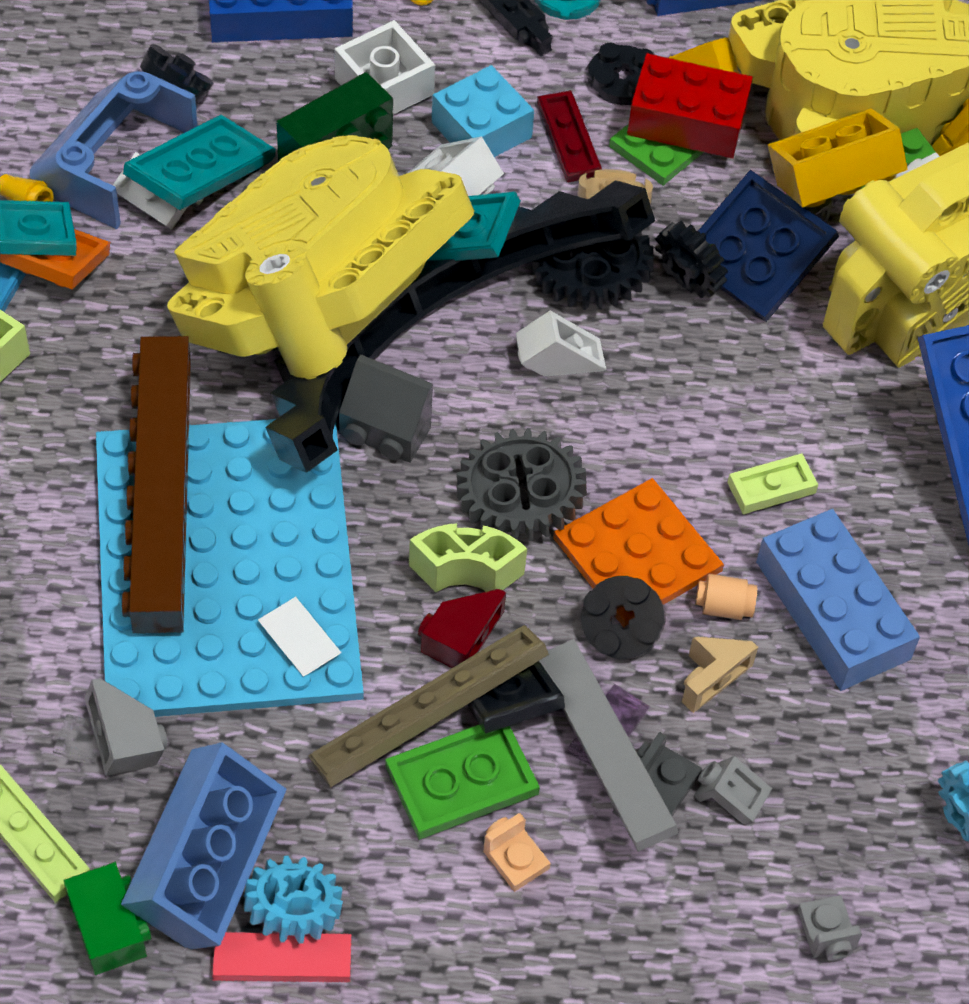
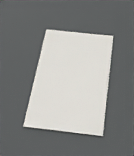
M297 597L258 619L303 677L342 653Z

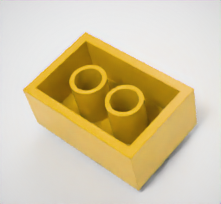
M872 108L768 144L777 186L801 207L820 206L826 202L827 198L839 194H853L860 190L861 186L872 180L874 182L878 180L890 181L896 177V174L908 170L900 128Z

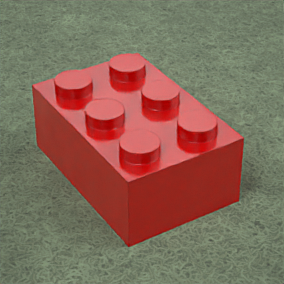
M646 53L631 104L627 135L734 159L753 76Z

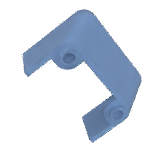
M136 71L123 76L95 94L32 165L30 179L44 181L48 188L53 191V199L59 202H68L71 208L117 229L121 225L116 187L88 174L95 163L94 153L133 109L184 133L197 127L195 94L147 72Z

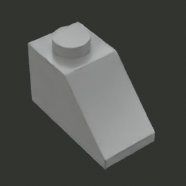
M101 678L93 679L84 698L105 775L130 772L157 765L164 750L167 748V736L163 725H157L154 711Z

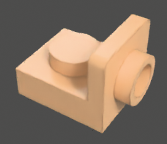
M521 813L516 814L509 820L507 817H503L494 822L486 831L483 849L484 854L514 892L549 870L551 865L550 861L525 831L526 819Z

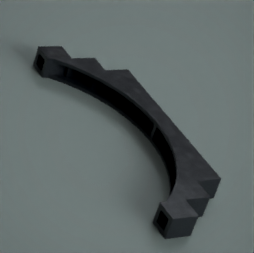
M615 180L589 199L558 191L532 210L519 206L499 257L459 261L454 259L427 260L418 277L347 344L346 356L337 368H333L328 373L321 374L314 379L299 378L290 374L282 355L274 361L284 383L270 392V395L280 417L265 428L279 460L307 473L338 451L333 440V429L360 354L374 360L397 336L423 316L453 297L501 273L563 251L617 239L629 241L655 222L646 188Z

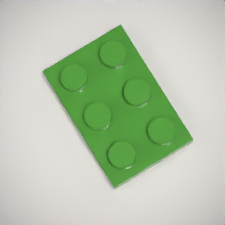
M628 125L611 137L609 141L611 149L662 186L704 153L627 135Z
M480 725L385 759L387 772L418 840L539 795L540 786L510 726L485 734Z

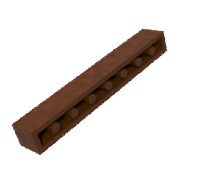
M189 336L141 337L140 353H133L132 357L133 376H139V385L131 386L132 409H138L137 418H130V441L136 442V451H129L128 471L129 476H135V484L127 486V509L133 510V520H126L125 540L126 545H132V556H124V580L131 582L130 592H123L122 614L123 617H130L133 633H183L191 379Z

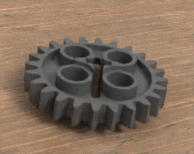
M527 428L524 435L519 437L514 429H510L509 438L504 439L497 432L494 433L495 442L492 444L484 439L480 440L481 451L469 449V460H461V471L456 474L457 498L461 500L462 513L469 512V522L473 524L481 521L482 530L483 525L494 527L504 533L506 531L511 532V536L516 540L520 533H526L529 541H533L535 531H540L545 537H549L550 526L553 525L557 529L563 530L564 518L574 521L576 519L575 509L583 508V497L587 496L586 468H582L581 456H573L572 445L561 448V437H557L549 442L547 441L546 431H543L535 438L532 437L530 428ZM515 459L521 460L524 486L527 491L528 510L522 508Z

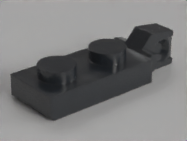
M478 0L516 40H519L522 44L528 42L540 57L552 51L551 39H553V36L549 33L546 16L531 0Z

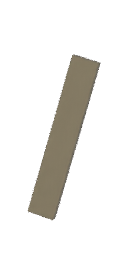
M521 626L308 755L311 763L331 788L548 656L549 653L545 643L527 626Z

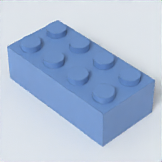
M833 508L762 538L756 563L840 691L912 659L920 639L919 634Z
M223 742L192 749L121 905L185 948L199 949L220 946L287 789Z

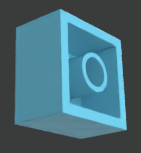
M492 65L432 95L431 122L450 143L482 136L491 153L496 157L532 138L534 109Z

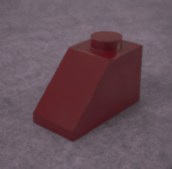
M496 589L443 601L434 615L428 613L419 627L418 636L421 637V653L450 668L477 654L505 612L506 592Z

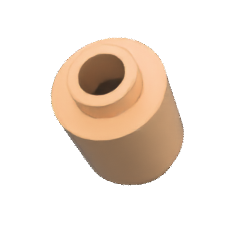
M708 574L706 582H698L695 605L703 606V615L742 620L743 616L753 618L757 599V585L748 584L747 579Z

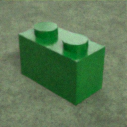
M116 862L63 880L95 976L147 957L144 942L152 939L146 921L139 916H135L133 912L121 905L132 880L129 874L121 877Z

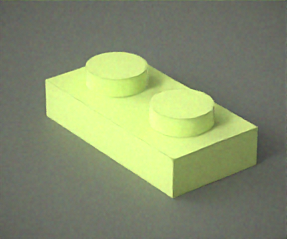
M802 453L731 473L727 482L743 514L816 494L818 483Z

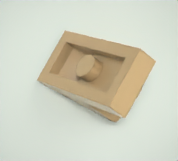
M694 637L689 657L700 667L693 670L685 679L682 703L692 713L696 712L753 666L758 646L753 641Z

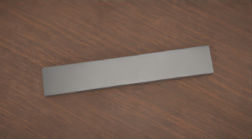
M575 639L547 650L549 655L539 661L563 694L565 708L562 710L637 851H641L679 834L674 819Z

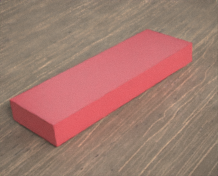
M226 932L221 945L214 947L213 981L350 982L351 934H322L321 939L318 940L314 939L310 934H306L304 942L299 944L293 935H288L285 942H280V933H271L265 936L262 933Z

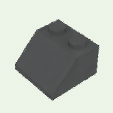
M360 354L339 412V434L344 435L352 444H366L376 448L391 460H398L400 458L411 463L431 429L433 383Z

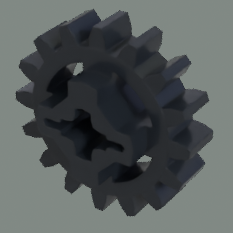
M679 221L677 224L671 222L655 237V241L658 244L654 248L662 255L658 259L659 262L662 263L666 273L675 277L676 282L690 293L696 291L700 298H703L705 295L710 298L727 282L725 275L728 273V270L721 265L724 258L720 256L717 246L709 244L706 241V234H700L693 225H689L686 228L682 221Z

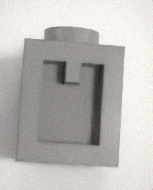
M733 756L718 763L713 761L703 769L698 778L701 784L694 797L700 802L713 798L745 825L754 821L772 788L738 758Z
M842 895L799 904L797 911L813 958L826 956L828 960L836 961L844 959L853 953L862 933L859 926L852 927Z

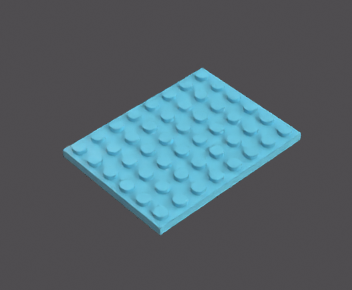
M276 419L189 425L183 633H133L130 617H123L122 594L123 592H130L131 582L124 580V556H132V545H126L125 522L126 520H133V510L127 509V486L135 484V476H129L128 453L129 451H136V442L130 441V429L96 432L104 670L107 683L152 709L155 717L364 699L336 423L333 429V440L338 451L307 473L279 460L265 428ZM294 597H297L342 652L304 677L258 621V619Z

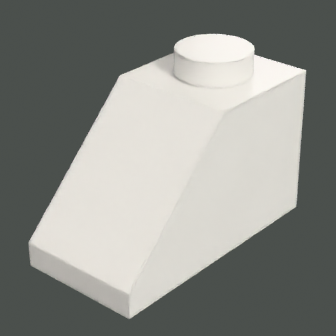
M551 310L516 332L519 349L518 358L521 364L542 376L601 372L606 370L600 339Z

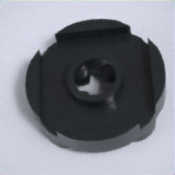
M603 44L589 64L588 82L591 88L593 86L599 93V97L607 102L617 105H631L646 53L655 55L654 52L649 49H640L629 45ZM626 71L631 75H627L626 79L619 78V73L617 72Z
M155 44L150 45L140 64L143 72H147L195 94L196 103H201L214 84L209 77L194 70L196 63L191 58L182 53H177L173 57L166 50Z
M615 576L600 582L585 596L581 612V624L587 640L600 653L618 660H632L647 654L656 645L655 643L659 640L666 624V614L659 595L643 580L629 576ZM620 607H624L627 612L633 611L635 614V618L629 620V628L623 630L620 624L612 623V617L617 615V609Z

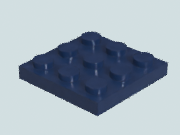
M751 169L698 230L700 234H706V241L709 244H715L720 256L724 258L721 265L728 270V273L725 275L727 282L720 289L765 322L771 318L839 237L837 230L806 208L801 207L796 201Z

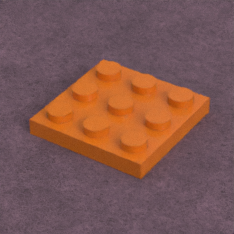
M653 478L565 525L563 530L558 529L554 531L553 536L556 543L593 589L600 582L615 576L638 578L656 591L663 605L696 587L699 581H706L708 574L717 575L722 572L724 567L723 562ZM620 607L617 609L615 618L624 628L629 625V620L635 618V614L633 611L627 612L624 607Z

